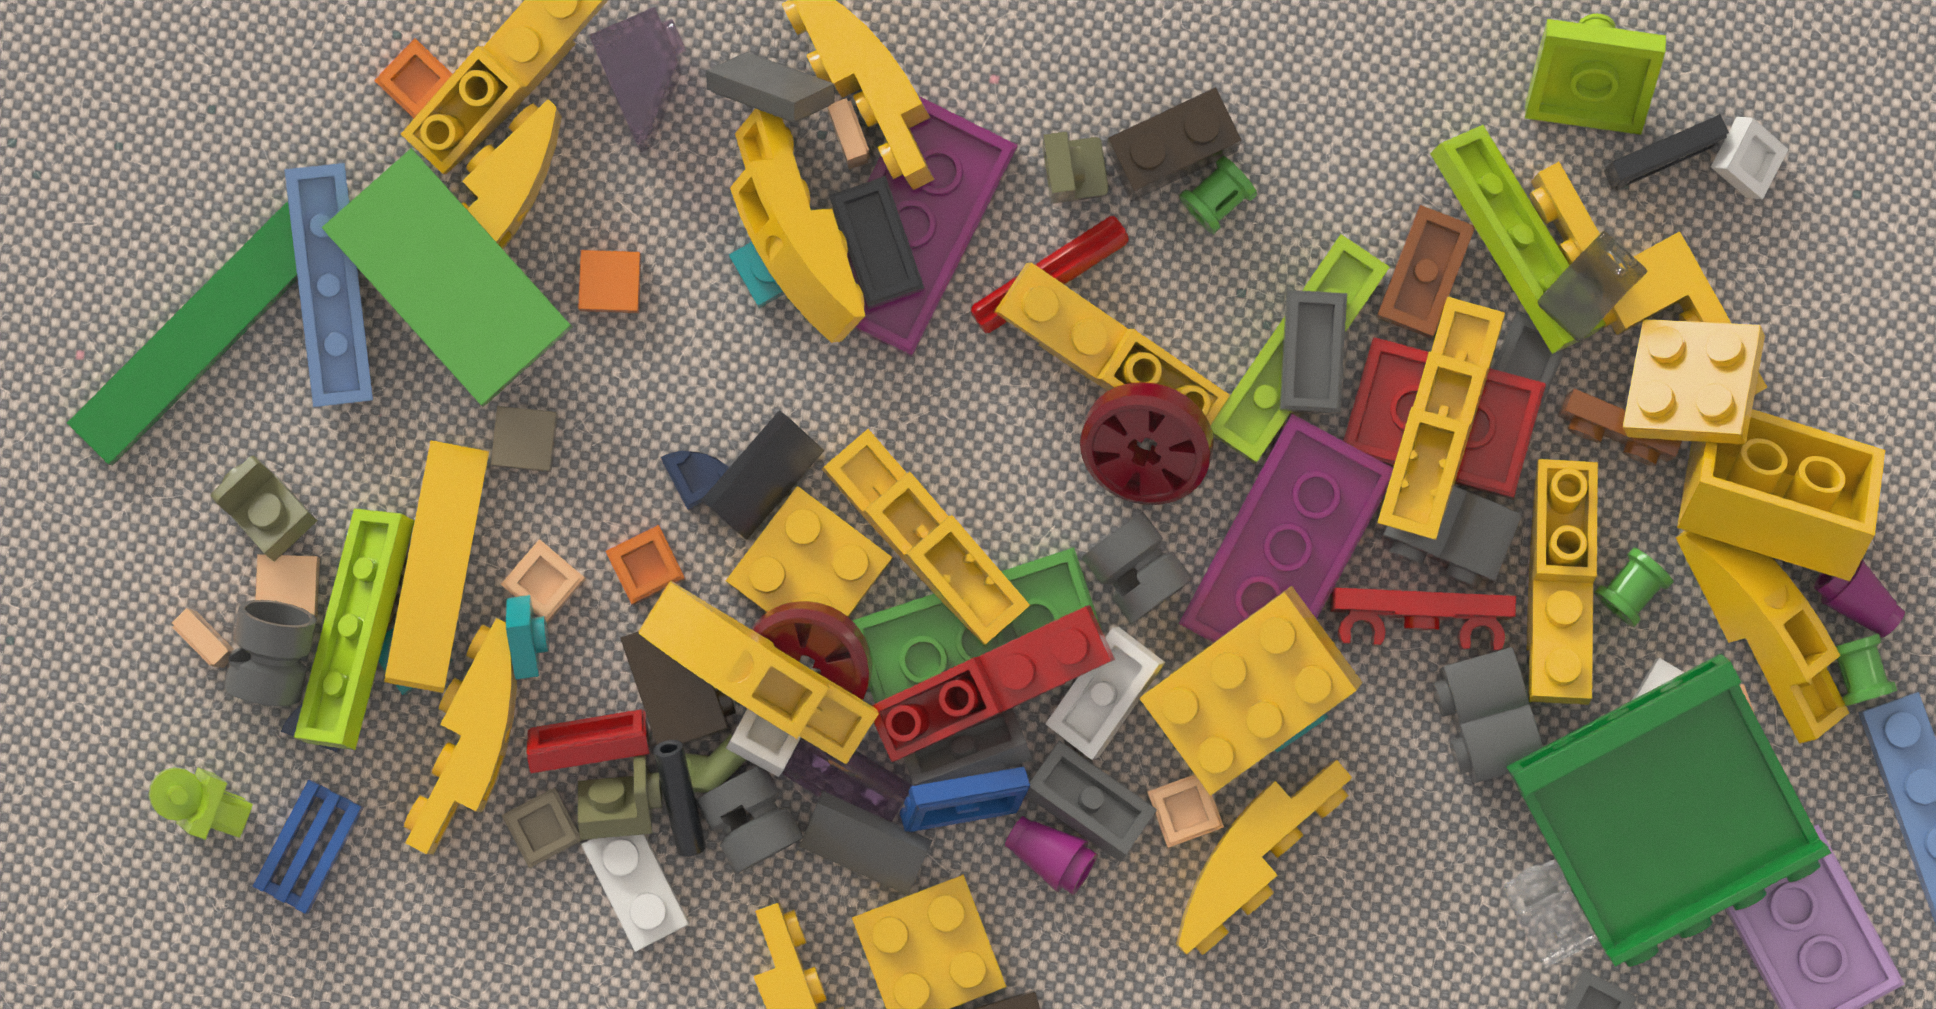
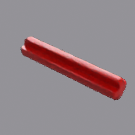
M1109 216L1035 265L1065 285L1125 246L1129 241V236L1121 222L1115 216ZM1018 276L972 305L971 314L983 332L991 333L1008 322L994 312Z

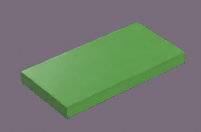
M412 148L321 227L482 407L488 404L573 328Z
M1073 547L1001 571L1030 606L986 645H983L935 594L852 620L864 635L870 649L872 675L869 688L874 703L876 704L969 659L985 654L1085 606H1091L1099 623L1075 548Z

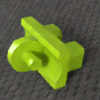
M173 767L165 769L155 776L149 789L151 806L159 815L168 820H175L176 824L188 834L206 840L210 828L240 838L253 806L244 797L225 791L228 782L215 773L197 767L195 774L184 768Z

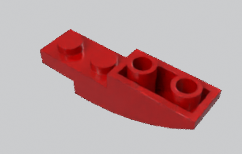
M1088 605L872 705L879 713L873 723L891 762H895L1062 686L1079 676L1114 661L1115 658L1091 606Z

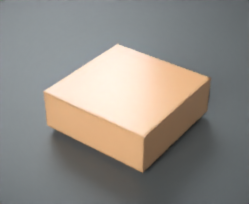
M845 98L828 106L829 117L849 170L868 163V159H870L869 148L851 100L848 101Z
M539 539L501 585L515 597L530 595L533 612L538 617L545 616L546 623L548 624L586 578Z
M257 554L255 600H271L292 604L307 610L317 617L320 557L281 555L274 562L267 555Z
M186 608L172 622L174 625L172 628L210 666L224 668L228 664L229 655L234 648L197 611Z
M1195 774L1147 791L1151 805L1157 809L1155 816L1167 848L1224 828L1213 795H1209Z

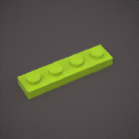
M1478 126L1441 142L1430 152L1434 162L1551 353L1554 354L1590 337L1606 325L1605 321L1485 126Z
M1340 234L1302 291L1347 293L1346 332L1390 267ZM1284 318L1211 424L1214 437L1254 464L1260 459L1292 412L1283 411L1279 408Z
M356 508L353 510L294 738L307 744L356 750L415 520L404 514Z

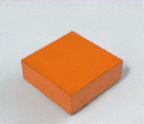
M414 39L374 81L414 119L452 76V73L417 39Z
M581 250L579 311L639 313L641 253Z
M659 525L605 551L632 605L665 590L670 581L677 584L686 579Z

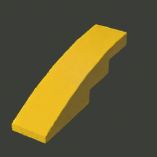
M1447 296L1414 406L1410 410L1377 522L1378 524L1430 539H1437L1505 319V312Z
M869 429L864 431L822 468L824 473L899 557L983 645H986L1030 606L955 517L946 514L910 471L906 473Z
M430 440L385 673V683L444 693L489 451Z

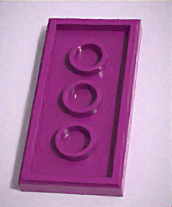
M920 96L919 98L930 118L909 129L934 180L913 190L904 175L895 179L892 178L880 155L867 182L886 176L924 285V291L869 310L864 298L865 317L854 328L910 357H913L1018 149L1017 144ZM848 252V253H847V258H848V261H849V264H850V268H851V271H852V274H853V277H854V281H855L856 284H858V285L860 286L859 281H858V278H857V275H856V272H855V269H854V266H853V264H852V261H851V258H850V255H849V252Z
M1291 414L1178 624L1214 643L1291 586L1317 619L1385 495L1393 468Z

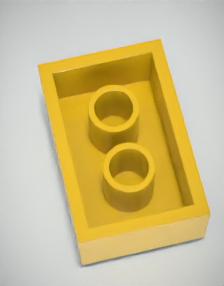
M1752 409L1746 444L1692 441L1677 528L1850 581L1875 536L1885 450Z
M1291 586L1154 685L1139 699L1211 796L1352 695L1363 682Z

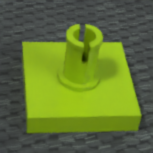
M1600 13L1586 15L1580 19L1579 23L1547 19L1525 101V119L1642 135L1666 53V35L1617 29L1613 19Z

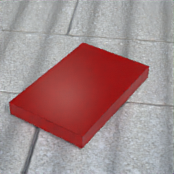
M1373 337L1343 440L1345 443L1388 466L1394 467L1410 410L1414 406L1429 355L1428 351ZM1489 369L1454 484L1514 500L1546 383Z

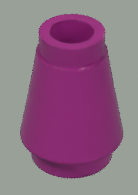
M1863 559L1850 581L1820 573L1814 584V589L1822 595V604L1868 630L1874 631L1876 634L1879 633L1881 638L1889 635L1900 624L1905 615V610L1897 605L1896 600Z
M1022 816L1016 822L1005 842L1006 848L1013 851L1019 859L1056 892L1064 889L1072 895L1083 885L1098 857L1096 852L1087 848V840L1042 823L1031 821L1025 816Z

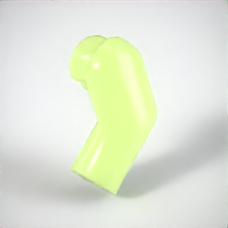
M731 734L710 756L685 753L694 792L708 793L717 788L746 761V759L726 749L732 737Z

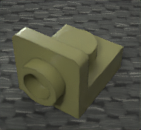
M1067 131L1043 135L1042 149L1050 204L1104 197L1108 194L1109 188L1100 138L1091 137L1069 141Z
M250 456L244 463L231 469L223 478L222 483L211 493V498L217 505L226 511L262 552L274 562L318 521L280 478L255 456Z
M646 755L633 757L634 776L578 781V828L580 840L652 834V809L663 808V796L659 773H649Z

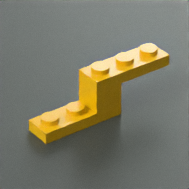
M1558 161L1538 172L1532 179L1531 183L1535 189L1530 193L1532 204L1545 224L1552 221L1564 240L1558 247L1576 275L1583 274L1593 292L1589 297L1606 323L1604 328L1611 325L1616 335H1619L1643 322V319H1648L1678 302L1684 311L1678 315L1679 321L1732 324L1680 231L1617 265L1560 162ZM1760 373L1758 374L1755 395L1768 388Z

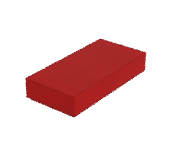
M642 709L531 727L527 732V759L530 774L649 754V726L645 710L642 711Z

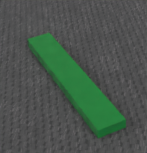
M288 201L67 422L107 464L113 466L298 280Z

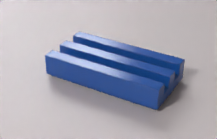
M1025 767L911 786L908 791L909 797H906L904 801L905 807L901 808L899 814L904 830L909 832L1015 814L1022 804L1030 783Z
M308 780L252 887L274 896L277 900L295 907V909L304 914H308L364 807L313 780ZM318 797L324 800L279 885L272 880L315 798ZM338 807L345 811L305 890L300 896L292 892L335 808Z

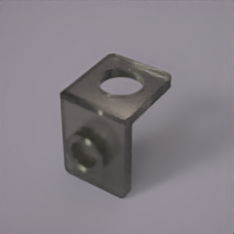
M1602 231L1538 299V306L1575 340L1581 341L1648 271L1607 232ZM1608 253H1610V254L1613 255L1616 259H1618V260L1621 262V264L1625 267V269H1624L1623 267L1619 266V265L1608 255Z

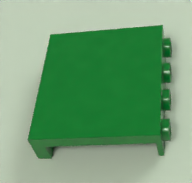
M1722 654L1705 661L1507 766L1513 781L1599 943L1615 967L1624 962L1628 967H1632L1649 960L1659 952L1658 944L1679 934L1680 938H1688L1704 931L1713 923L1711 916L1730 906H1733L1734 910H1741L1752 906L1767 895L1764 888L1785 877L1788 882H1794L1809 876L1820 868L1821 864L1818 860L1831 854L1829 847L1819 838L1739 684L1742 682L1731 661Z

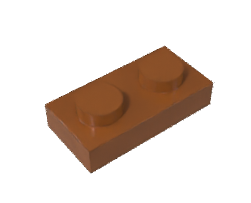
M1420 205L1376 318L1431 339L1434 336L1447 296L1449 297L1475 230L1474 225Z
M1575 388L1566 394L1557 416L1570 422L1567 430L1571 433L1596 443H1601L1603 436L1625 445L1622 452L1624 455L1650 466H1656L1658 459L1668 462L1677 456L1682 444L1681 440L1627 437L1623 429L1626 410Z

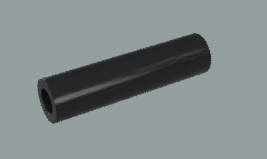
M667 740L655 746L653 750L677 853L684 857H691L702 853L706 848V842L683 743L678 740Z

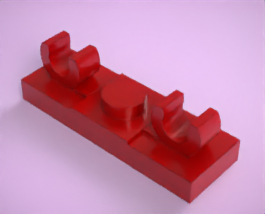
M1335 588L1331 592L1330 612L1348 613L1342 619L1338 628V638L1341 644H1350L1353 624L1363 621L1369 624L1372 629V646H1380L1385 638V625L1379 616H1388L1389 618H1404V629L1428 631L1440 630V620H1466L1460 626L1457 633V643L1460 650L1470 649L1471 632L1476 627H1484L1491 634V651H1500L1505 643V632L1497 620H1509L1515 617L1516 596Z

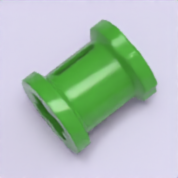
M1225 156L1220 157L1216 161L1217 169L1194 190L1185 189L1179 194V198L1185 208L1200 225L1213 235L1221 228L1219 222L1244 199L1252 201L1257 196V191L1250 180Z
M1634 547L1627 554L1629 562L1608 586L1600 585L1594 591L1598 600L1608 610L1631 627H1635L1639 623V612L1661 588L1667 590L1674 583L1671 576L1657 562Z
M1879 633L1836 646L1841 655L1837 658L1847 690V694L1843 697L1845 706L1897 691L1895 682L1888 681L1877 648L1882 642Z

